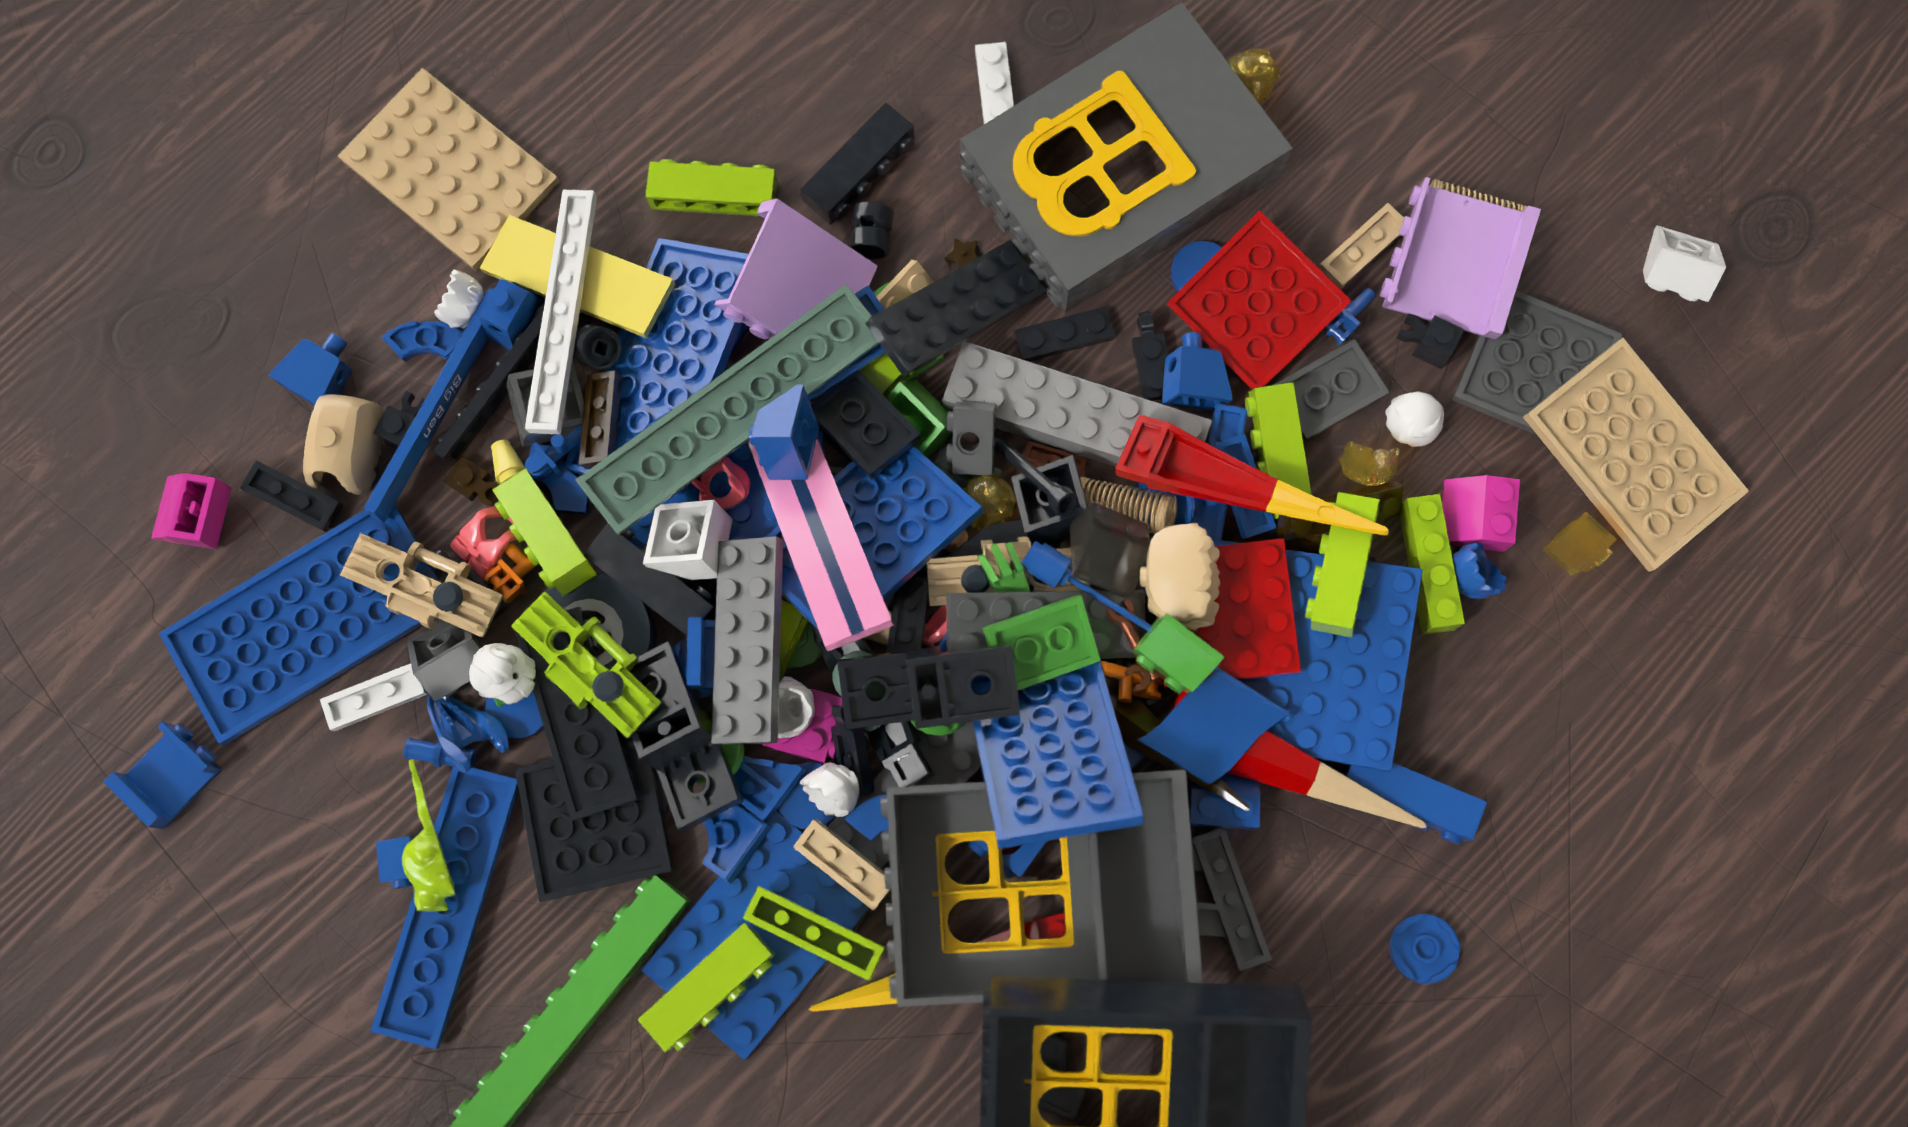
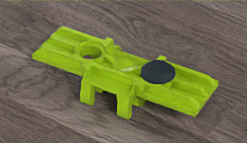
M544 591L511 625L550 664L545 671V675L553 684L559 686L579 709L586 707L588 704L586 701L590 702L625 737L629 738L662 703L629 672L638 662L639 658L634 653L630 655L600 626V621L596 617L591 618L581 626ZM559 632H567L571 639L570 645L565 650H556L553 645L555 635ZM589 636L617 661L611 670L604 667L588 652L589 650L584 645V642Z

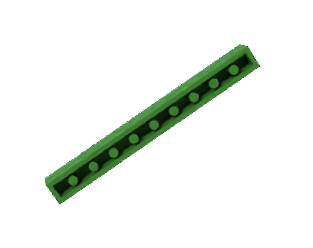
M655 875L652 879L647 877L636 889L635 893L638 896L630 906L625 904L613 918L616 923L608 933L603 931L591 945L593 952L586 960L580 959L568 973L571 979L563 988L558 986L549 995L545 1002L549 1006L540 1016L535 1014L523 1028L526 1034L518 1044L512 1042L500 1056V1059L503 1061L495 1072L492 1070L488 1071L478 1082L477 1087L480 1089L472 1100L469 1098L464 1100L453 1114L456 1119L450 1127H510L692 901L662 876Z

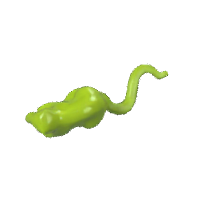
M411 759L408 762L412 772L417 811L424 828L420 834L405 846L402 855V866L405 875L414 887L416 909L423 912L448 910V905L445 902V898L455 896L456 891L439 837L427 807L414 760Z

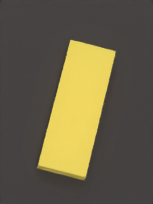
M509 215L480 269L487 275L497 279H504L546 298L556 233ZM589 247L580 312L647 338L676 283L672 278Z

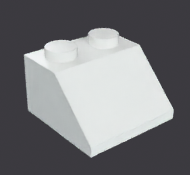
M1657 225L1652 236L1643 274L1645 283H1648V286L1661 292H1665L1668 289L1678 292L1682 298L1689 301L1700 299L1709 302L1726 269V265L1719 244Z
M715 500L661 504L655 508L643 564L646 567L690 580L717 578L718 541L729 540L733 519Z

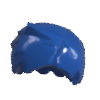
M1483 543L1465 545L1458 552L1454 553L1452 557L1458 590L1461 594L1468 598L1480 599L1498 595L1507 588L1505 585L1507 578L1501 575V570L1487 559Z

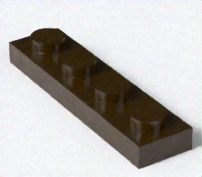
M1397 481L1343 492L1379 499L1377 521L1401 515L1404 486ZM1338 494L1320 497L1319 499L1328 503H1336ZM1279 515L1278 536L1281 539L1284 538V541L1329 532L1331 528L1329 524Z

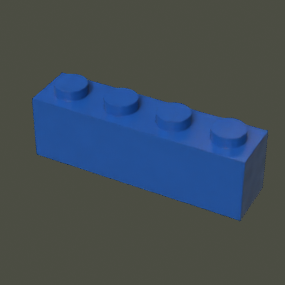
M1392 763L1391 772L1346 764L1342 773L1361 786L1421 819L1427 826V828L1413 827L1423 831H1428V828H1432L1441 832L1440 838L1460 845L1461 841L1467 842L1474 839L1487 804L1486 801L1395 763Z

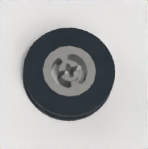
M596 573V576L564 597L556 587L545 590L564 610L579 606L582 608L584 617L591 615L604 616L605 622L600 624V626L630 655L634 653L639 657L655 648L656 630L648 606L611 576ZM592 638L595 647L603 651L604 648ZM606 650L597 656V660L609 670L617 663Z

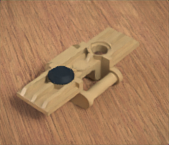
M360 533L340 574L347 579L386 595V607L395 614L407 615L430 629L436 627L437 622L434 621V617L482 638H484L504 596L467 580L470 571L468 563L461 562L459 564L425 549L423 544L417 541L412 543L406 553ZM418 562H424L449 573L445 582L441 583L415 572ZM393 563L398 564L400 568L399 576L393 581H387L384 577L385 568Z
M1017 537V542H1011L1021 563L1031 548L1028 537ZM991 539L981 540L983 555H985L997 577L1000 578L999 568L991 549L993 542ZM998 543L999 549L1013 572L1014 567L1006 550V543ZM1087 546L1056 549L1072 559L1069 566L1074 570L1071 575L1090 587ZM980 555L930 559L927 562L929 605H947L946 593L987 592L988 588H992L978 560ZM1022 565L1031 592L1083 591L1069 581L1064 586L1058 583L1055 588L1046 583H1038L1034 580L1033 575L1027 572L1028 568Z

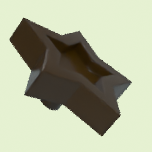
M954 238V250L945 257V261L954 263L960 268L978 258L975 253L977 241L963 243Z

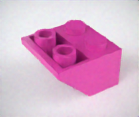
M187 473L167 476L151 539L216 550L232 487L213 477Z

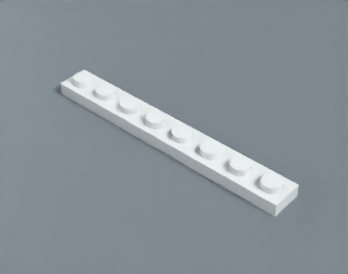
M563 190L525 423V429L529 433L561 434L597 195L593 190Z

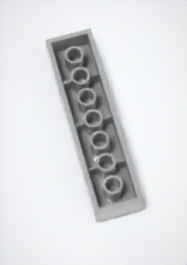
M968 342L962 343L942 399L943 407L950 412H953L956 402L996 403L995 428L1114 467L1118 464L1139 414L1171 423L1204 442L1212 421Z

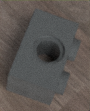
M956 402L953 412L948 411L947 431H953V444H947V463H952V474L992 475L994 469L996 403ZM966 432H973L978 436L979 442L968 444L963 440L962 435Z

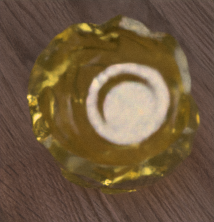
M1259 48L1246 50L1235 54L1228 61L1257 102L1260 103L1262 100H1267L1276 80L1280 77L1279 69L1270 56L1269 50Z
M1349 441L1344 447L1343 456L1339 459L1342 467L1341 471L1348 479L1355 483L1368 486L1383 484L1394 476L1399 464L1400 450L1395 447L1394 450L1390 449L1388 452L1383 449L1373 451L1371 447H1364L1358 443L1354 444V441Z
M994 473L992 475H975L961 487L982 506L983 513L969 526L985 529L989 525L1009 522L1011 520L1017 499L1013 487L1003 478Z

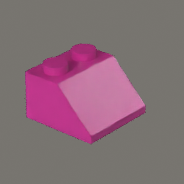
M1489 475L1445 479L1443 481L1442 507L1449 544L1463 547L1472 543H1483L1485 550L1505 552L1513 546L1516 540L1520 479Z

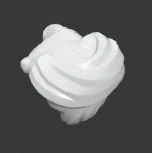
M502 643L488 644L474 654L469 669L470 682L482 697L497 698L506 704L517 703L523 698L528 697L535 686L533 680L535 679L536 672L535 661L518 647ZM514 673H516V675H517V677H516L515 679H513V674H514Z

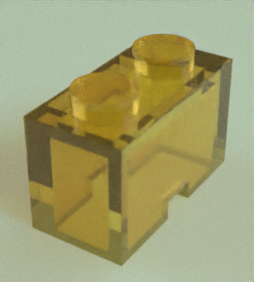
M1584 512L1574 521L1564 526L1542 550L1571 576H1574L1582 570L1588 573L1595 566H1600L1612 554L1609 547L1617 539L1592 516Z

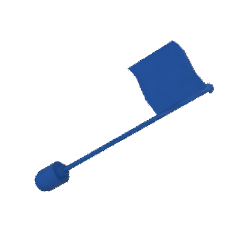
M1037 541L1033 543L1021 563L1028 568L1027 572L1052 588H1055L1058 583L1064 586L1069 581L1147 631L1150 629V624L1073 577L1071 574L1074 569L1069 566L1072 559L1045 542L1043 545ZM1217 666L1212 671L1214 674L1204 680L1193 692L1187 693L1159 726L1137 740L1207 785L1228 772L1260 735L1279 720L1288 721L1293 716L1290 708L1285 710Z

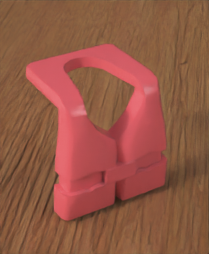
M495 506L478 511L460 530V535L455 536L450 544L451 549L461 559L468 561V564L482 580L494 569L495 564H498L497 562L501 559L509 542L517 540L511 530L506 531L498 539H486L485 519L502 517ZM508 518V519H507V520H509L512 524H514L513 521L511 520V518Z

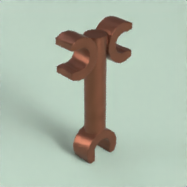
M1127 599L1121 603L1124 609L1132 614L1134 613V606L1131 601ZM1108 608L1106 615L1108 620L1113 624L1120 625L1133 651L1142 639L1136 626L1131 620L1124 616H1119L1115 610ZM1133 665L1124 672L1125 677L1133 673L1141 677V683L1132 688L1133 692L1144 690L1151 681L1159 677L1166 678L1156 669L1151 673L1141 665Z

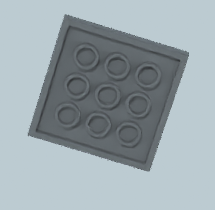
M1516 290L1503 334L1495 340L1478 335L1451 400L1537 435L1523 416L1620 340L1622 333Z

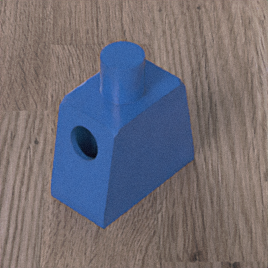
M500 279L496 287L490 291L489 299L479 316L487 339L511 350L518 333L523 329H527L533 321L535 311L539 306L545 304V301L513 283Z
M332 332L321 347L305 338L292 349L268 376L284 388L315 406L320 396L341 394L351 373V368L338 357L348 343Z
M1200 333L1184 334L1182 336L1183 346H1180L1168 355L1165 360L1162 404L1215 411L1216 403L1226 405L1233 400L1222 354L1218 350L1202 348Z

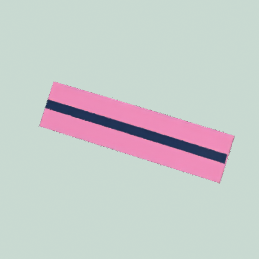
M818 439L807 480H769L764 467L759 464L755 446L751 445L749 441V447L827 652L893 626Z

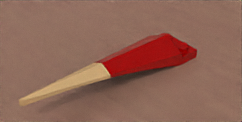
M1182 691L1181 694H1177L1170 712L1185 697L1186 692ZM1269 730L1260 735L1237 763L1226 772L1409 825L1427 828L1421 819L1349 779Z

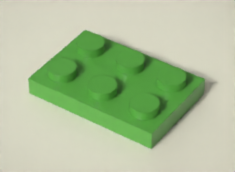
M1075 595L983 627L988 647L1004 644L1012 645L1017 691L1101 661L1084 602L1080 595Z

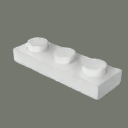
M1006 42L975 45L984 124L1014 106Z
M410 663L320 699L329 729L337 731L428 695V692L414 676Z

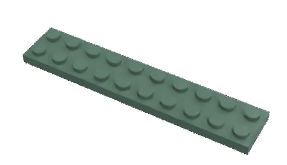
M845 284L576 479L577 484L619 536L749 440L750 426L754 425L758 410L796 385H804L807 396H809L876 347L879 342L865 324L872 316L848 285Z

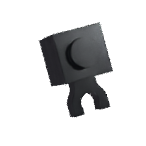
M1409 313L1403 323L1410 325L1413 328V332H1407L1401 328L1396 338L1403 342L1417 343L1412 356L1442 369L1452 356L1464 329L1435 315L1428 325L1425 326L1418 317Z
M406 391L402 397L401 410L388 405L373 434L386 445L397 449L424 403L425 398H421L418 406L412 407L415 396L411 392Z

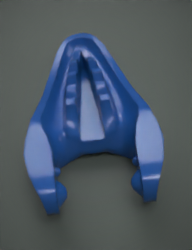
M430 695L427 697L428 713L440 745L461 772L466 773L471 770V761L463 754L461 749L474 741L488 740L500 752L508 751L506 731L502 723L487 712L474 709L452 696H444L437 701H434Z

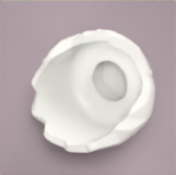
M453 270L450 274L452 280L447 284L448 293L442 295V303L437 306L438 309L434 311V314L440 321L448 324L450 328L461 327L463 329L469 324L484 297L481 284L476 279L461 271Z
M1420 391L1395 397L1391 400V405L1385 412L1387 416L1386 426L1392 436L1400 443L1408 444L1411 447L1430 444L1438 437L1443 427L1444 410L1442 405L1432 395Z
M785 676L779 681L778 738H790L803 733L811 724L815 713V704L811 689H807L802 683Z
M826 763L806 775L800 782L801 785H804L803 791L809 794V801L816 803L818 810L824 811L826 816L835 815L836 817L848 815L854 810L859 797L857 776L843 765Z

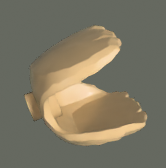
M335 394L320 396L317 399L309 421L303 459V474L309 486L318 488L322 481L323 473L328 472L336 476L341 485L353 494L360 495L362 492L366 493L371 489L376 477L374 469L381 455L382 441L373 434L384 413L380 405L361 398Z
M1198 523L1169 526L1157 532L1150 541L1146 567H1141L1140 584L1141 587H1146L1149 611L1159 618L1169 614L1187 629L1194 631L1200 627L1213 625L1215 622L1219 604L1214 602V600L1219 596L1218 587L1221 584L1218 578L1220 571L1215 563L1220 556L1219 549L1214 547L1212 538L1207 536L1206 530L1199 527Z

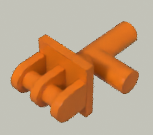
M515 543L509 544L504 552L517 565L511 569L500 559L497 562L498 565L484 577V581L487 584H493L495 592L504 595L503 601L505 603H510L520 594L524 595L526 593L524 582L521 578L535 567Z
M1106 661L1100 662L1105 676L1119 679L1118 701L1131 702L1132 694L1135 697L1149 700L1161 699V693L1158 692V686L1162 685L1161 678L1151 681L1144 690L1133 692L1132 688L1141 683V677L1138 674L1133 673L1125 677L1124 672L1128 667Z

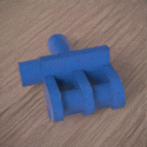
M1366 288L1325 328L1327 330L1326 335L1329 337L1331 335L1338 340L1336 343L1339 346L1351 337L1360 324L1354 317L1375 298L1374 291Z
M582 425L565 438L559 434L553 435L551 438L553 448L546 453L537 442L533 444L536 452L526 460L525 467L535 480L542 481L553 472L558 477L563 475L555 465V462L581 442Z

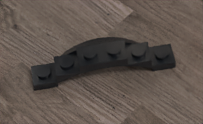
M808 621L814 632V640L832 676L837 660L849 652L858 650L866 651L872 655L878 654L871 652L864 637L827 652L819 630ZM910 721L884 724L870 732L866 731L863 727L864 735L884 767L890 770L899 787H909L933 772L917 744L921 740Z

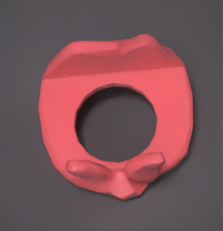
M727 456L704 472L700 481L695 479L691 482L700 490L699 501L715 500L723 510L734 508L742 503L750 491V480L747 472L739 465L733 463ZM726 472L732 489L725 497L717 498L710 491V481L716 473Z
M942 605L927 623L928 626L923 635L922 645L935 647L934 643L943 639L947 632V605Z

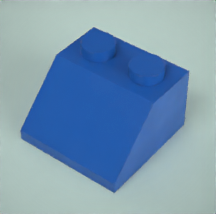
M804 385L794 386L758 410L755 423L750 426V443L755 446L759 464L764 467L769 480L808 479L820 428Z
M1225 773L1220 777L1250 807V812H1245L1187 779L1190 826L1245 830L1259 828V782Z

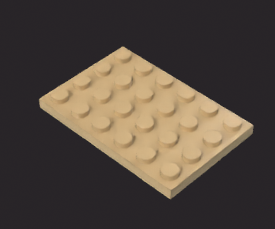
M423 68L338 155L343 163L474 271L481 267L508 216L511 215L525 220L560 182L558 177Z
M1624 338L1614 343L1523 416L1529 426L1648 572L1657 569L1749 492Z

